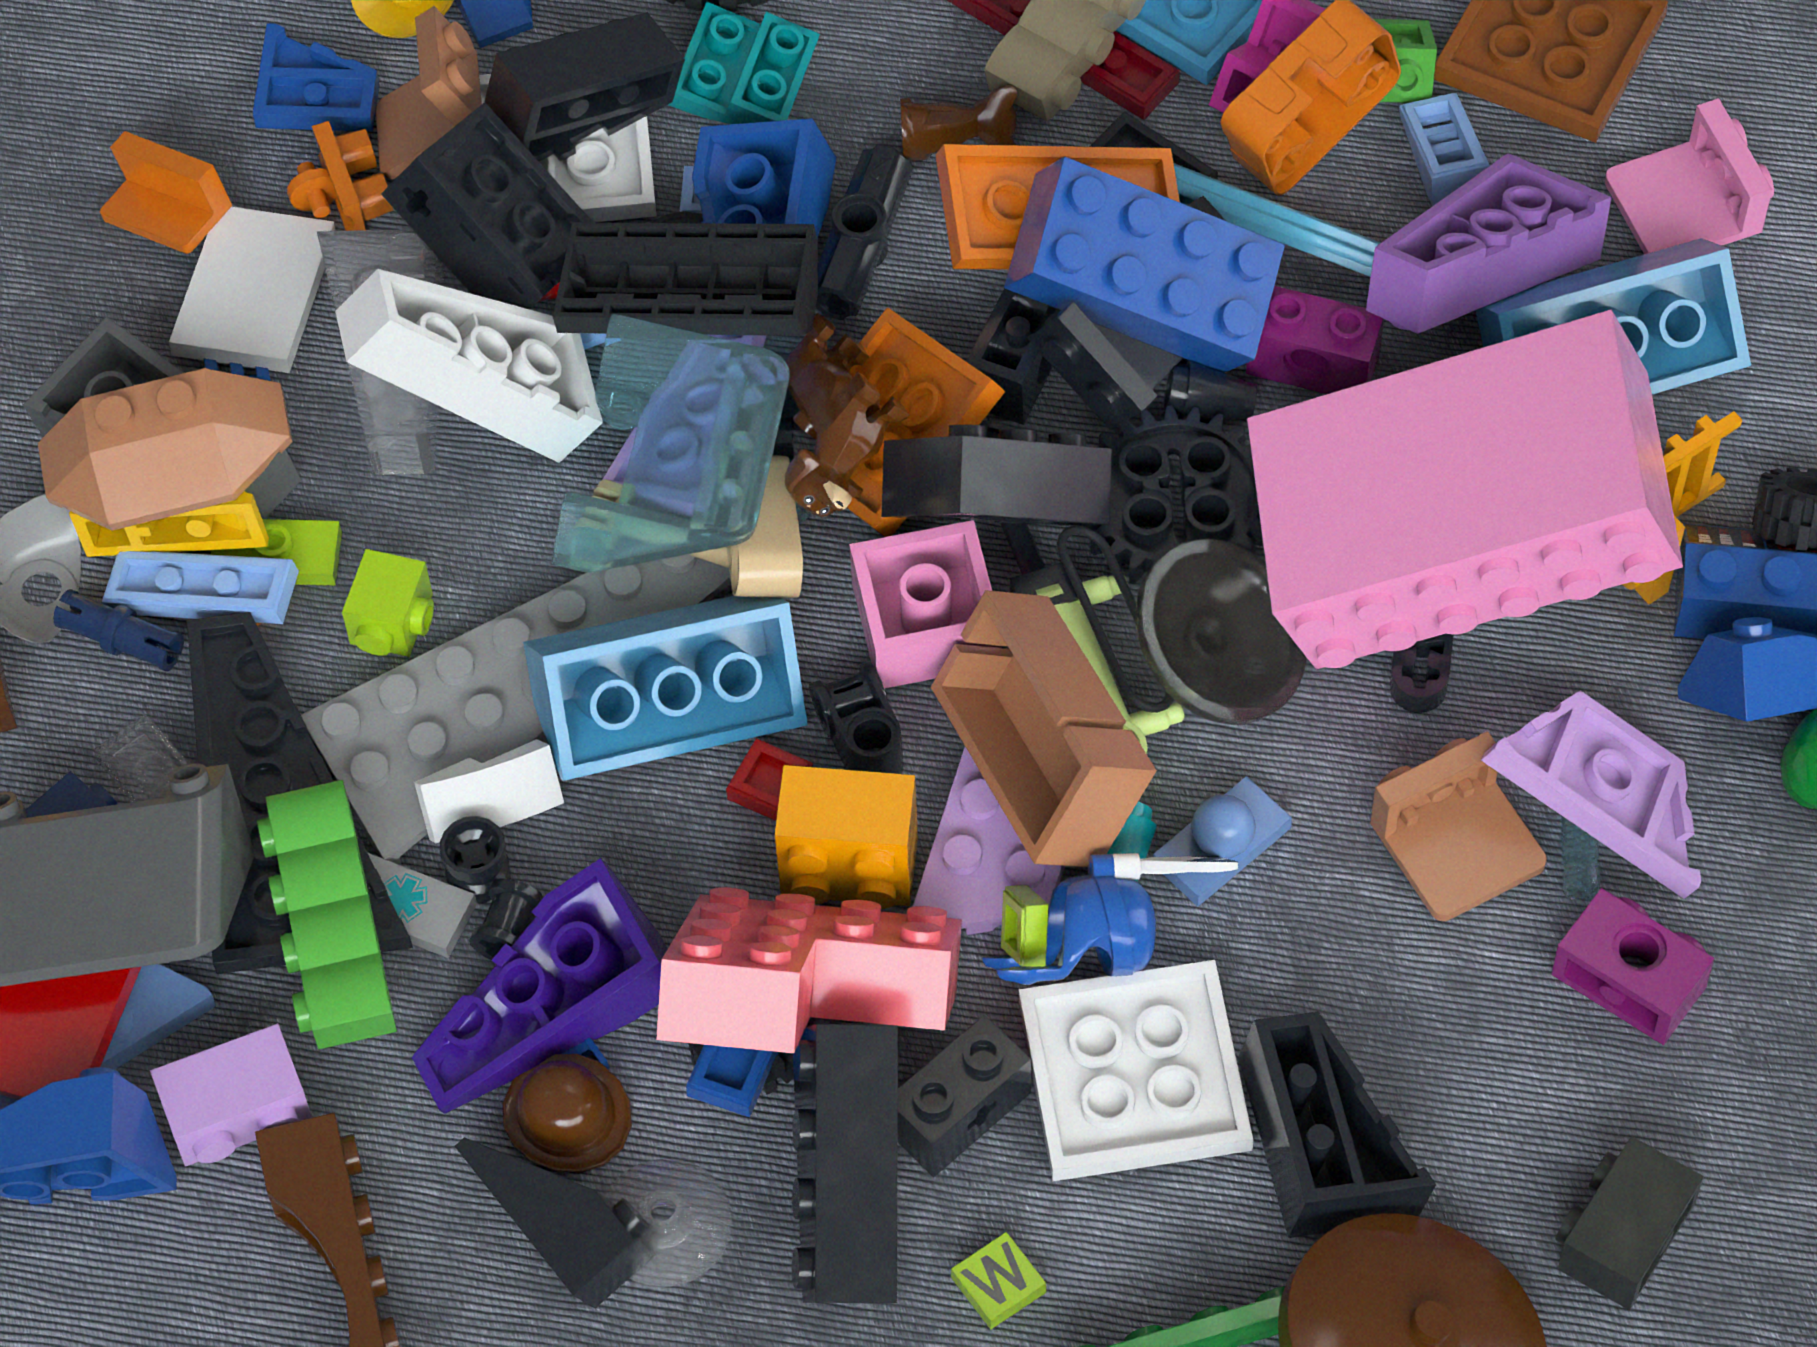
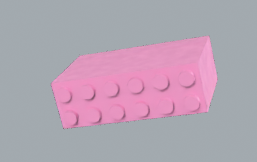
M1612 309L1247 418L1272 614L1316 670L1324 667H1344L1351 664L1356 658L1385 650H1405L1412 647L1417 641L1442 634H1463L1473 630L1478 624L1507 616L1524 617L1534 613L1539 607L1568 599H1588L1607 588L1629 582L1644 583L1653 581L1665 572L1683 568L1648 372Z

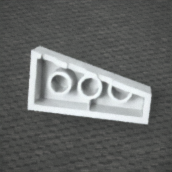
M377 269L335 311L346 362L558 463L603 423L580 333H557L552 315L382 269Z

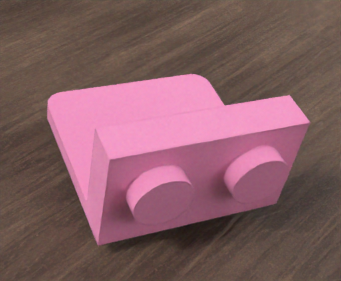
M1719 98L1697 105L1689 142L1613 166L1607 170L1605 185L1644 254L1700 238L1719 245H1725L1762 233L1769 202L1774 195L1773 180L1768 169L1763 164H1757L1747 147V138L1743 126L1736 118H1730Z

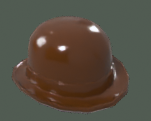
M555 1054L531 1070L518 1075L512 1080L502 1103L503 1128L513 1147L529 1161L554 1172L582 1173L604 1166L623 1149L632 1127L630 1099L620 1080L600 1062L579 1054Z

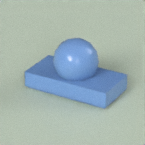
M1246 776L1224 795H1215L1204 800L1193 814L1192 822L1157 850L1153 857L1214 856L1238 861V869L1232 871L1163 874L1199 907L1290 830L1292 817Z

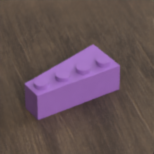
M1507 153L1375 247L1366 311L1388 320L1399 329L1410 330L1419 334L1601 259L1612 197Z

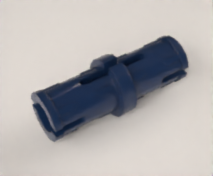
M69 589L64 592L59 601L70 605L71 610L81 614L77 615L58 606L55 608L53 623L56 627L70 630L100 642L101 649L112 655L118 656L121 652H124L168 672L176 665L178 660L168 656L167 651L157 646L164 647L180 655L182 653L184 645L182 634L174 631L171 632L137 618L136 611L124 605L112 608L83 596L78 591Z

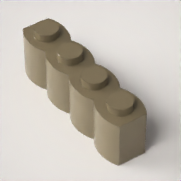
M1031 0L1018 24L1003 37L984 68L989 90L993 91L1002 86L1013 85L1017 88L1018 92L1014 104L1045 121H1049L1060 109L1067 110L1073 104L1081 88L1082 81L1080 77L1093 64L1100 65L1107 58L1114 44L1115 36L1113 32L1126 19L1131 21L1136 18L1146 0Z

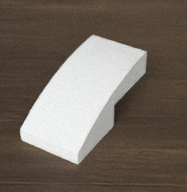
M538 739L484 763L467 758L414 782L429 840L434 843H439L444 831L453 822L463 817L479 816L487 818L499 827L564 803L550 745Z

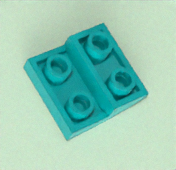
M706 2L684 56L685 61L673 102L668 105L690 114L728 124L787 120L820 34L768 12L765 13L761 24Z

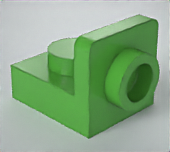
M1374 19L1391 34L1401 67L1399 80L1380 102L1411 103L1432 98L1437 47L1429 20Z

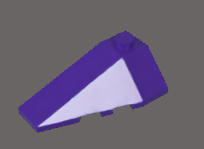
M601 858L544 896L531 912L536 916L535 919L511 947L505 944L492 959L496 966L472 995H463L411 1057L439 1111L444 1114L511 1082L518 1075L538 1066L551 1056L562 1054L581 1044L589 1037L592 1041L635 1021L659 1005L661 962L668 948L659 932L607 863Z

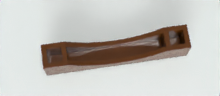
M335 1112L255 1131L266 1191L276 1219L302 1237L326 1263L344 1294L350 1337L349 1347H400L394 1318L381 1319L377 1298L389 1295L381 1256L368 1257L364 1236L376 1234L368 1195L355 1196L351 1176L363 1173L355 1135H341Z

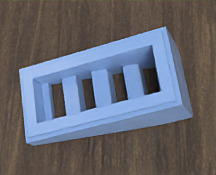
M1457 93L1399 105L1400 117L1425 191L1432 206L1490 166ZM1451 120L1450 124L1423 129V126H1428Z

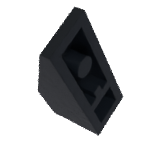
M465 1137L454 1146L571 1294L596 1309L656 1255L642 1237L650 1229L648 1224L626 1199L622 1198L615 1204L591 1188Z

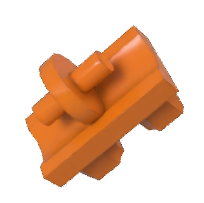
M329 121L313 125L312 130L320 150L318 157L322 168H315L314 164L309 161L298 165V175L287 186L289 200L294 208L300 211H312L316 218H324L331 212L329 205L335 201L350 243L365 239L367 234L364 221L393 211V207L381 195L388 187L382 173L356 181H351L350 178L352 174L377 167L375 154L367 131L363 129L334 136Z

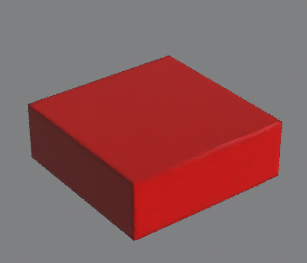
M756 738L726 788L727 800L776 821L783 766L813 767V763Z

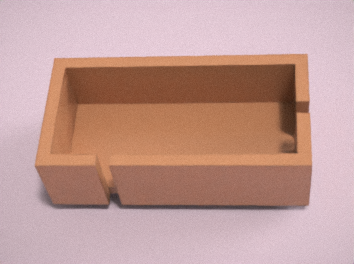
M985 590L961 632V636L965 643L1008 646L1009 649L955 644L931 685V689L1033 863L1089 867L1090 855L1107 854L1157 770L1132 730H1123L1126 720L1050 598L1040 595Z

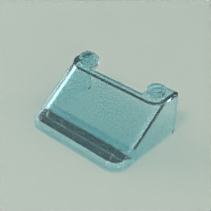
M611 315L596 385L595 399L600 413L610 426L620 430L637 427L619 503L572 492L565 493L551 565L589 573L601 572L738 545L750 539L756 530L790 377L789 367L785 360L777 353L765 348L622 315Z

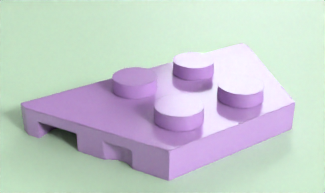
M1581 690L1562 701L1551 711L1544 712L1511 736L1499 740L1483 754L1481 761L1683 899L1699 888L1701 883L1700 870L1689 868L1685 842L1695 833L1692 812L1686 803L1688 784L1684 761Z
M964 747L913 907L930 906L944 909L947 911V918L962 919L961 929L965 928L966 935L993 931L996 927L1002 925V903L1005 886L1028 885L1049 904L1053 889L1060 884L1065 866L1033 863L966 747Z

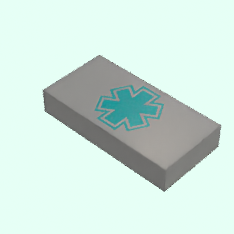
M368 853L386 887L388 896L399 918H401L410 936L411 943L449 958L477 905L475 894Z

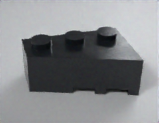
M645 12L623 19H614L605 24L576 32L563 33L557 37L528 45L515 46L506 51L496 53L484 102L539 162L553 154L561 162L576 154V148L573 145L575 142L602 128L610 136L672 103L685 59L649 13Z
M949 425L947 437L884 441L881 517L938 516V520L954 521L961 520V518L995 520V523L1055 526L1109 525L1112 449L1087 447L1086 435L1049 434L1048 443L1037 442V431L1002 429L999 430V439L987 438V426Z
M1319 1011L1254 1020L1238 1059L1288 1238L1327 1233L1342 1223L1367 1215L1391 1213L1420 1216L1436 1183L1425 1167L1418 1169L1399 1141L1400 1130L1389 1114L1384 1117L1364 1090L1362 1087L1365 1081L1364 1077Z

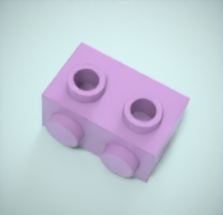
M278 1023L150 1070L185 1167L197 1162L213 1163L228 1157L234 1152L235 1148L256 1141L255 1131L312 1118L303 1088Z

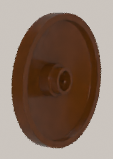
M1391 1213L1367 1215L1342 1223L1325 1233L1312 1245L1294 1268L1287 1280L1279 1306L1278 1337L1280 1347H1547L1540 1320L1529 1297L1512 1273L1491 1252L1475 1240L1450 1226L1413 1215Z

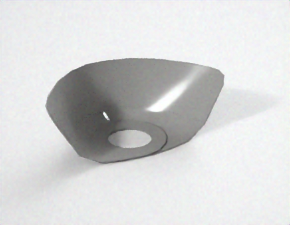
M45 494L28 500L0 518V582L3 584L0 585V625L12 635L33 643H49L61 631V628L56 627L53 623L55 608L58 606L71 612L70 605L59 601V599L69 589L78 591L81 577L80 539L70 518V510L49 503ZM39 573L54 575L61 583V593L58 598L46 606L31 605L22 596V587L31 576Z

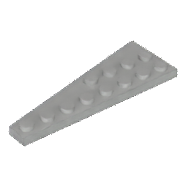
M721 506L712 510L708 524L690 521L682 525L726 541ZM649 541L301 714L307 731L334 781L343 780L351 811L378 857L399 865L402 863L400 856L428 834L414 784L415 781L467 758L484 763L536 739L547 743L533 703L524 641L708 602L719 593L725 596L732 590L729 568Z

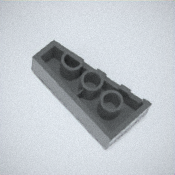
M106 317L26 400L23 406L42 437H44L82 398L184 372ZM286 449L282 453L278 452L264 472L245 490V492L253 494L262 519H266L301 481Z

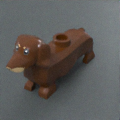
M816 313L812 331L807 333L791 352L783 366V375L788 389L800 409L793 417V420L808 435L816 439V446L814 452L805 448L798 451L795 458L788 465L784 483L791 497L798 505L813 515L827 517L836 510L841 511L851 503L852 497L860 498L863 489L850 477L860 463L870 459L879 452L889 424L901 422L910 415L901 402L893 396L882 408L880 407L879 397L881 394L861 373L857 372L853 377L850 372L853 366H862L869 358L861 343L845 333L833 348L828 350L826 341L834 333L835 326L819 313Z

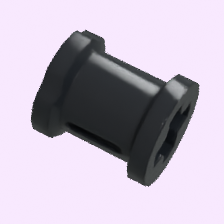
M499 878L493 881L488 892L492 902L482 926L474 928L469 939L470 945L476 952L492 960L505 944L511 947L534 920V917H536L531 912L543 899L542 893L534 887L518 880Z

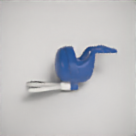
M1138 853L1090 855L1087 875L1070 877L1053 889L1048 904L1046 966L1021 967L1010 955L982 957L983 963L986 967L996 969L999 978L1002 980L1031 985L1039 981L1064 979L1071 973L1084 953L1089 948L1095 947L1100 964L1107 976L1133 975V972L1143 970L1149 964L1154 952L1156 939V917L1150 895L1135 880H1139L1140 875L1143 873L1170 874L1232 871L1238 869V861L1214 856L1150 857L1140 859ZM1060 952L1059 964L1057 966H1050Z

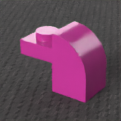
M1262 0L1247 43L1227 53L1209 106L1224 113L1229 104L1320 16L1325 8L1309 0Z

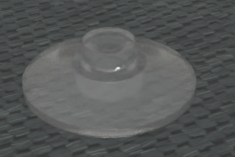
M677 1159L647 1161L621 1174L604 1194V1197L615 1204L622 1198L626 1199L650 1228L642 1237L656 1255L629 1278L632 1281L653 1287H672L691 1282L708 1272L720 1260L728 1246L732 1232V1212L728 1197L720 1183L710 1173L695 1164ZM668 1205L675 1209L673 1216L667 1220H656L650 1215L652 1210L659 1206Z

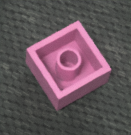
M974 520L849 544L852 586L870 660L878 672L884 689L935 679L955 644L1002 648V646L965 643L961 636V632L985 590L992 591Z

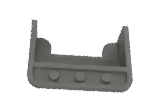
M191 763L174 769L168 774L169 787L164 798L27 818L22 801L17 799L15 793L9 791L0 792V987L189 960L203 956L216 949L225 939L254 858V849L229 765L206 767L200 763Z

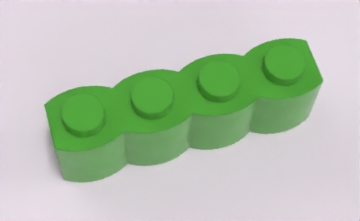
M343 780L267 796L266 804L269 817L257 819L265 858L276 855L278 858L280 874L268 878L276 914L289 913L292 932L280 935L288 973L301 972L304 991L292 994L300 1033L312 1030L319 1050L397 1032L353 817Z

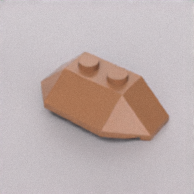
M202 368L82 398L38 442L45 495L49 503L60 508L64 507L80 517L113 531L236 500L264 472L278 452L282 453L293 441L284 391L280 383Z

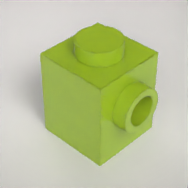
M365 549L342 610L350 644L356 645L361 650L373 655L383 656L393 653L410 657L417 636H425L428 633L434 612V602L431 599L433 593L425 561Z

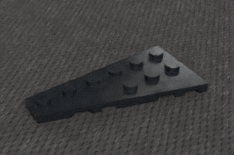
M245 612L187 620L197 762L206 767L229 765L254 849V858L225 939L212 951L213 966L216 974L283 966L286 963L280 935L291 933L292 929L289 913L277 915L268 877L280 874L277 855L265 858L257 819L269 817L266 804L267 796L330 783L333 780L307 731L297 706L294 705L251 613ZM354 824L380 951L387 952L413 948L410 936L401 918H399L388 896L386 887L377 869H375Z

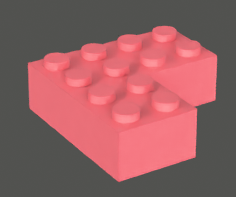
M731 887L713 888L710 890L709 895L700 894L662 958L656 1040L795 1053L810 1017L945 1030L956 998L962 919L947 918L946 910L930 906L910 907L907 909V914L881 912L880 904L866 900L843 901L841 908L815 905L813 897L803 894H780L775 897V901L749 899V892L743 889Z

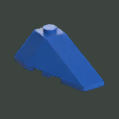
M95 1067L82 1070L78 1078L52 1082L0 1109V1196L11 1199H28L30 1205L53 1203V1191L91 1189L93 1201L120 1200L177 1190V1176L147 1093L123 1078L117 1070Z

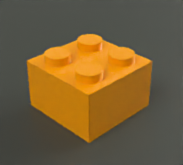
M784 765L775 828L780 893L811 896L815 899V904H822L828 900H866L880 904L881 909H888L894 905L910 906L918 842L915 775Z

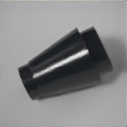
M1188 360L1186 366L1174 365L1168 374L1164 396V412L1167 406L1173 405L1178 419L1186 420L1192 408L1199 407L1200 420H1212L1217 414H1222L1223 420H1238L1239 418L1247 420L1254 413L1257 384L1245 382L1243 379Z

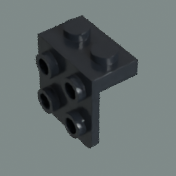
M1074 302L1062 310L1056 309L1027 337L1109 430L1142 412L1158 396L1152 389L1183 358L1091 322Z

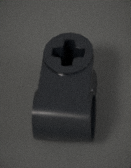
M871 662L861 664L858 673L824 685L818 680L809 684L811 699L821 726L827 736L831 737L846 770L902 774L904 762L900 725L888 702L878 672ZM868 747H883L880 751H864Z

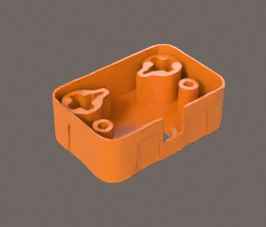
M1335 0L1224 111L1221 118V127L1227 136L1233 158L1277 196L1287 193L1391 91L1399 80L1401 67L1391 34L1351 0Z

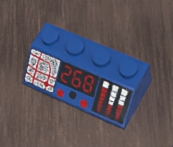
M1682 523L1685 526L1680 545L1683 568L1677 569L1675 637L1705 639L1707 634L1733 630V621L1751 617L1772 619L1773 626L1817 634L1816 548H1807V551L1796 550V545L1793 544L1784 547L1775 544L1776 539L1766 540L1760 537V533L1754 532L1753 529Z

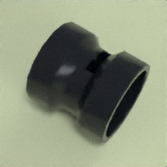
M470 816L453 822L444 831L440 840V854L442 863L445 866L447 884L475 894L477 903L491 901L492 899L488 892L493 881L499 878L511 879L505 839L499 826L490 819Z

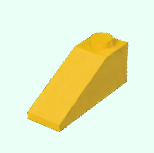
M245 491L233 501L113 531L80 517L72 511L69 512L87 557L113 556L123 551L185 552L267 547L269 540L254 496Z

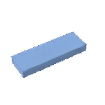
M157 551L119 552L116 556L102 603L112 608L124 605L136 611L138 616L200 619L250 612L255 623L283 624L299 570L292 559Z

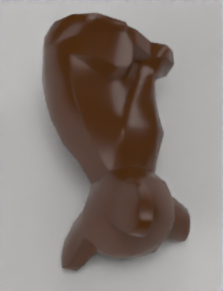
M1013 85L999 87L991 91L988 97L977 100L972 107L953 102L923 104L913 103L910 98L900 99L903 157L910 161L927 160L932 153L938 152L944 144H962L974 137L981 139L987 145H1016L1012 138L1016 129V111L1012 104L1017 97V88Z

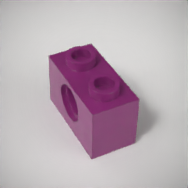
M1274 286L1255 360L1247 363L1246 374L1325 394L1372 381L1380 356L1384 318L1366 311V308Z
M1601 888L1558 944L1551 975L1664 1046L1706 989L1715 958L1707 954L1703 946L1693 937L1682 932L1673 933L1649 918L1645 909L1635 901L1626 897L1617 898ZM1637 956L1646 960L1650 966L1644 968L1633 967L1622 958Z

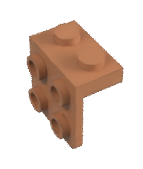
M435 6L415 17L420 75L387 94L377 103L376 122L380 171L388 179L397 178L420 154L482 105L477 51L474 49L472 40L461 24L456 21L450 23Z
M1488 731L1468 741L1465 738L1453 740L1443 746L1435 754L1434 758L1412 769L1410 766L1399 767L1388 773L1379 782L1378 786L1375 787L1370 824L1426 908L1439 921H1448L1541 874L1545 869L1546 854L1497 785L1498 772L1481 761L1483 754L1496 743Z

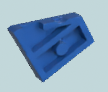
M267 23L252 113L255 127L312 130L313 125L329 121L332 131H359L366 129L367 132H373L380 86L377 70L354 59H342L336 55L334 50L315 41L310 47L286 37L284 27L275 23Z

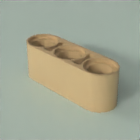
M724 454L720 497L730 579L734 596L798 598L800 595L803 555L796 504L784 483L785 473L790 464L787 456Z

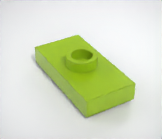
M262 519L269 536L267 547L211 550V555L292 559L299 570L295 585L336 586L342 530L339 521Z

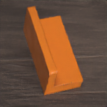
M126 131L110 147L126 181L99 211L106 223L182 253L189 254L232 207L225 188L214 166L210 163Z

